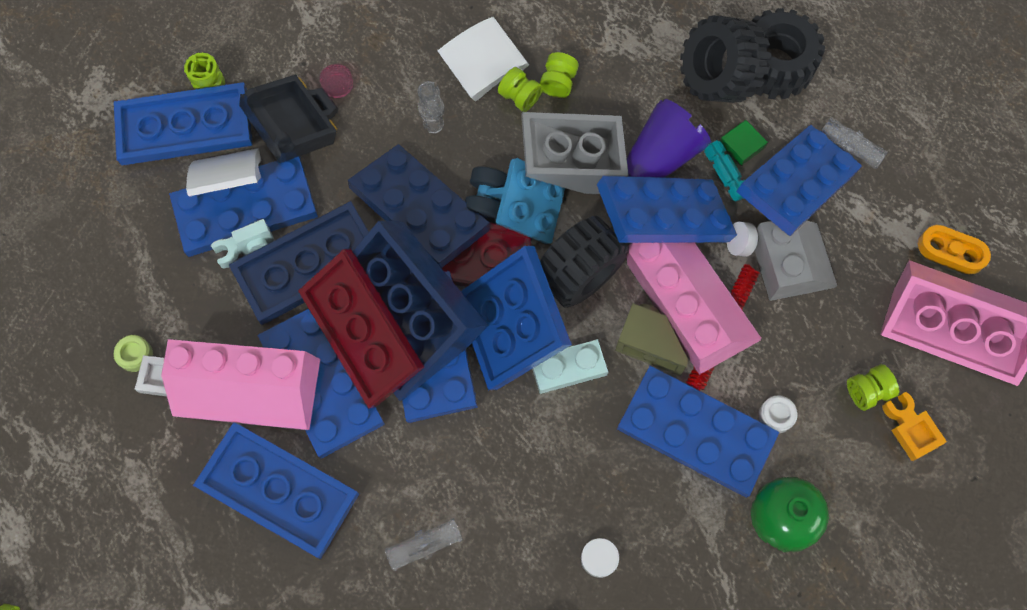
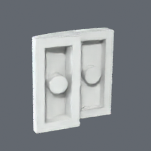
M494 17L470 27L438 50L441 57L475 102L496 86L510 69L518 67L523 71L529 66L528 62Z
M259 148L193 161L189 166L186 190L188 196L257 183L261 179L258 164L262 161Z

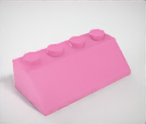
M631 243L628 245L627 265L655 308L660 311V314L667 316L684 352L699 375L761 341L758 332L695 243Z
M908 261L893 291L881 335L1018 386L1027 372V303L916 262Z
M168 339L161 376L171 413L174 417L309 430L320 359L306 351Z

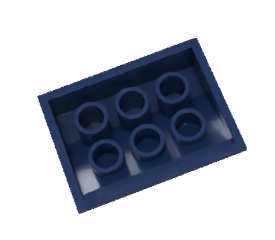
M378 221L354 249L353 253L425 367L394 392V395L401 401L462 353L482 333L488 324L403 221Z

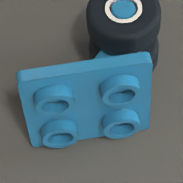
M519 158L511 160L508 174L491 167L478 166L473 168L470 183L478 191L477 195H470L465 198L468 210L479 213L487 221L496 222L500 226L542 243H552L565 188L526 177L525 161Z

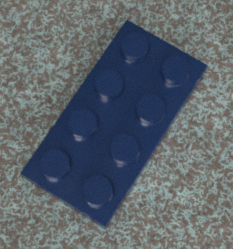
M399 144L348 179L349 188L385 221H403L441 268L489 231L490 223L479 213L468 210L467 203Z
M350 201L229 264V267L257 320L261 325H264L305 303L298 290L343 249L354 251L369 231Z

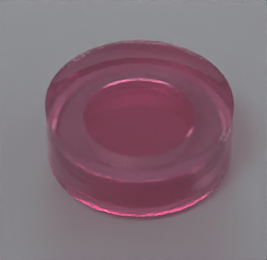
M329 65L320 74L321 87L330 97L340 98L352 90V75L350 70L344 65Z

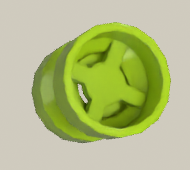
M196 53L186 60L184 72L194 89L225 85V78L214 57L210 54Z
M561 52L551 53L545 65L547 72L542 75L540 84L543 86L544 93L552 97L565 98L571 92L573 86L571 79L575 77L579 64L574 57Z
M518 67L510 69L498 86V93L505 99H512L515 106L522 112L530 110L543 91L541 84L535 80H528L526 73Z
M883 364L871 368L866 375L857 374L847 379L849 394L856 406L863 411L875 407L879 400L888 401L899 395V386L894 374Z

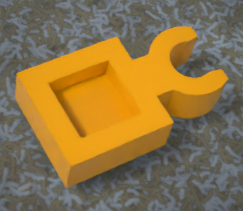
M904 392L898 396L903 406L902 410L896 409L891 400L882 405L884 413L889 418L898 422L899 426L891 431L911 461L924 456L947 442L927 411L919 415L915 413V403L909 393Z

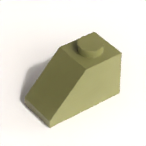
M633 303L615 351L681 376L687 366L688 358L667 316L660 314V311L654 306L648 304H640L639 306Z

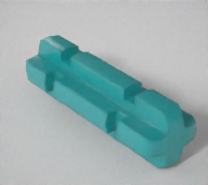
M716 140L708 145L704 153L710 162L715 163L712 166L724 186L730 188L728 192L732 199L740 201L744 198L736 191L745 180L740 179L742 175L730 155H725L724 152L727 150L722 142Z

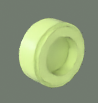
M129 335L122 338L116 344L113 355L116 363L123 369L137 372L140 370L143 355L153 357V350L151 345L142 337Z

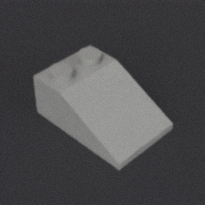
M522 112L526 177L584 194H600L596 184L603 176L628 177L622 116Z

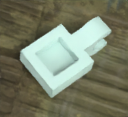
M261 219L231 232L233 237L213 242L211 247L215 253L228 250L227 255L218 259L217 262L221 268H229V264L237 261L240 253L246 256L275 240L265 220Z

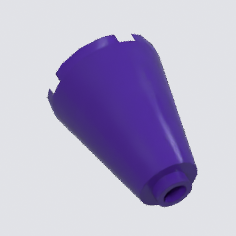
M668 99L661 100L654 107L626 158L628 177L666 178L704 151L711 143L710 136L701 124L695 129L694 125L689 121L692 115L681 106Z

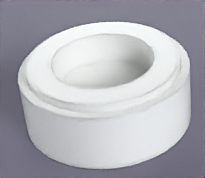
M735 222L733 226L737 236L730 242H727V248L732 255L747 257L756 249L758 243L757 229L752 223Z
M784 396L768 398L759 410L760 422L779 431V433L789 430L796 423L798 416L794 403Z
M597 538L588 542L581 553V563L588 574L597 578H603L613 573L617 568L619 553L612 542Z

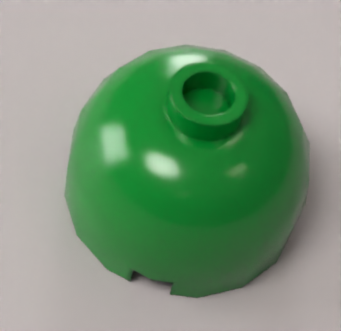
M779 477L766 483L758 491L751 506L752 525L759 538L765 543L768 542L772 547L778 548L777 550L782 552H799L816 544L825 533L829 521L828 504L821 491L811 482L798 477Z

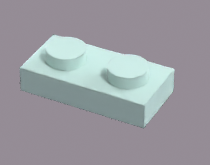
M597 339L564 349L533 368V373L539 393L542 394L607 376L608 370Z

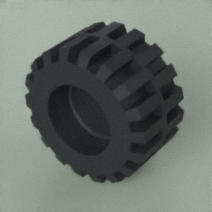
M776 8L775 13L767 10L763 12L762 16L757 15L752 19V22L756 23V27H761L765 32L762 38H768L770 45L767 49H780L792 58V60H781L771 55V60H767V67H770L769 72L763 76L765 82L762 87H756L757 95L762 96V93L768 94V99H775L777 95H780L781 99H787L791 93L794 96L800 94L802 89H806L823 59L825 46L822 45L824 42L823 34L817 33L819 27L816 23L810 24L808 16L803 15L801 17L796 15L797 11L792 9L790 12H784V8Z
M721 15L708 16V20L702 19L698 22V28L692 27L689 31V39H685L683 43L685 47L684 53L680 54V60H683V66L680 67L681 74L685 75L683 82L686 87H690L689 92L704 101L729 103L742 102L746 100V97H752L756 94V87H762L765 82L763 76L768 74L770 67H767V60H771V52H767V47L770 44L768 38H762L765 33L762 28L756 27V23L749 20ZM727 50V61L725 68L723 70L722 60L724 53Z
M599 216L589 217L572 226L548 248L540 260L552 294L564 308L577 305L594 294L616 273L627 256L629 247L625 243L618 242L615 232Z

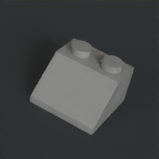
M772 221L763 222L758 225V243L754 251L770 301L836 288L837 283L817 223L806 221L791 236L787 235Z

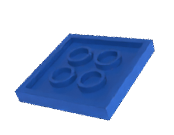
M534 246L522 247L461 291L488 324L472 342L488 390L500 389L572 345Z

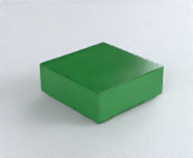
M744 120L725 134L720 140L729 154L741 166L766 148L768 144L747 120Z

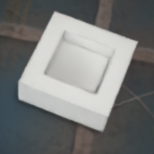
M143 355L135 386L137 392L167 396L161 376L164 358Z

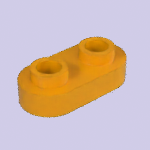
M933 225L926 229L918 239V249L926 259L964 274H976L990 262L991 253L983 241L946 226ZM931 242L936 243L939 247V250L935 249L931 245ZM964 255H968L972 262L966 261Z

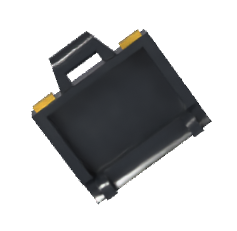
M296 74L250 88L245 94H240L239 106L279 163L334 144L337 133L336 126L329 119L337 114L338 107L323 88L307 90L305 83ZM315 100H317L324 111L321 110Z

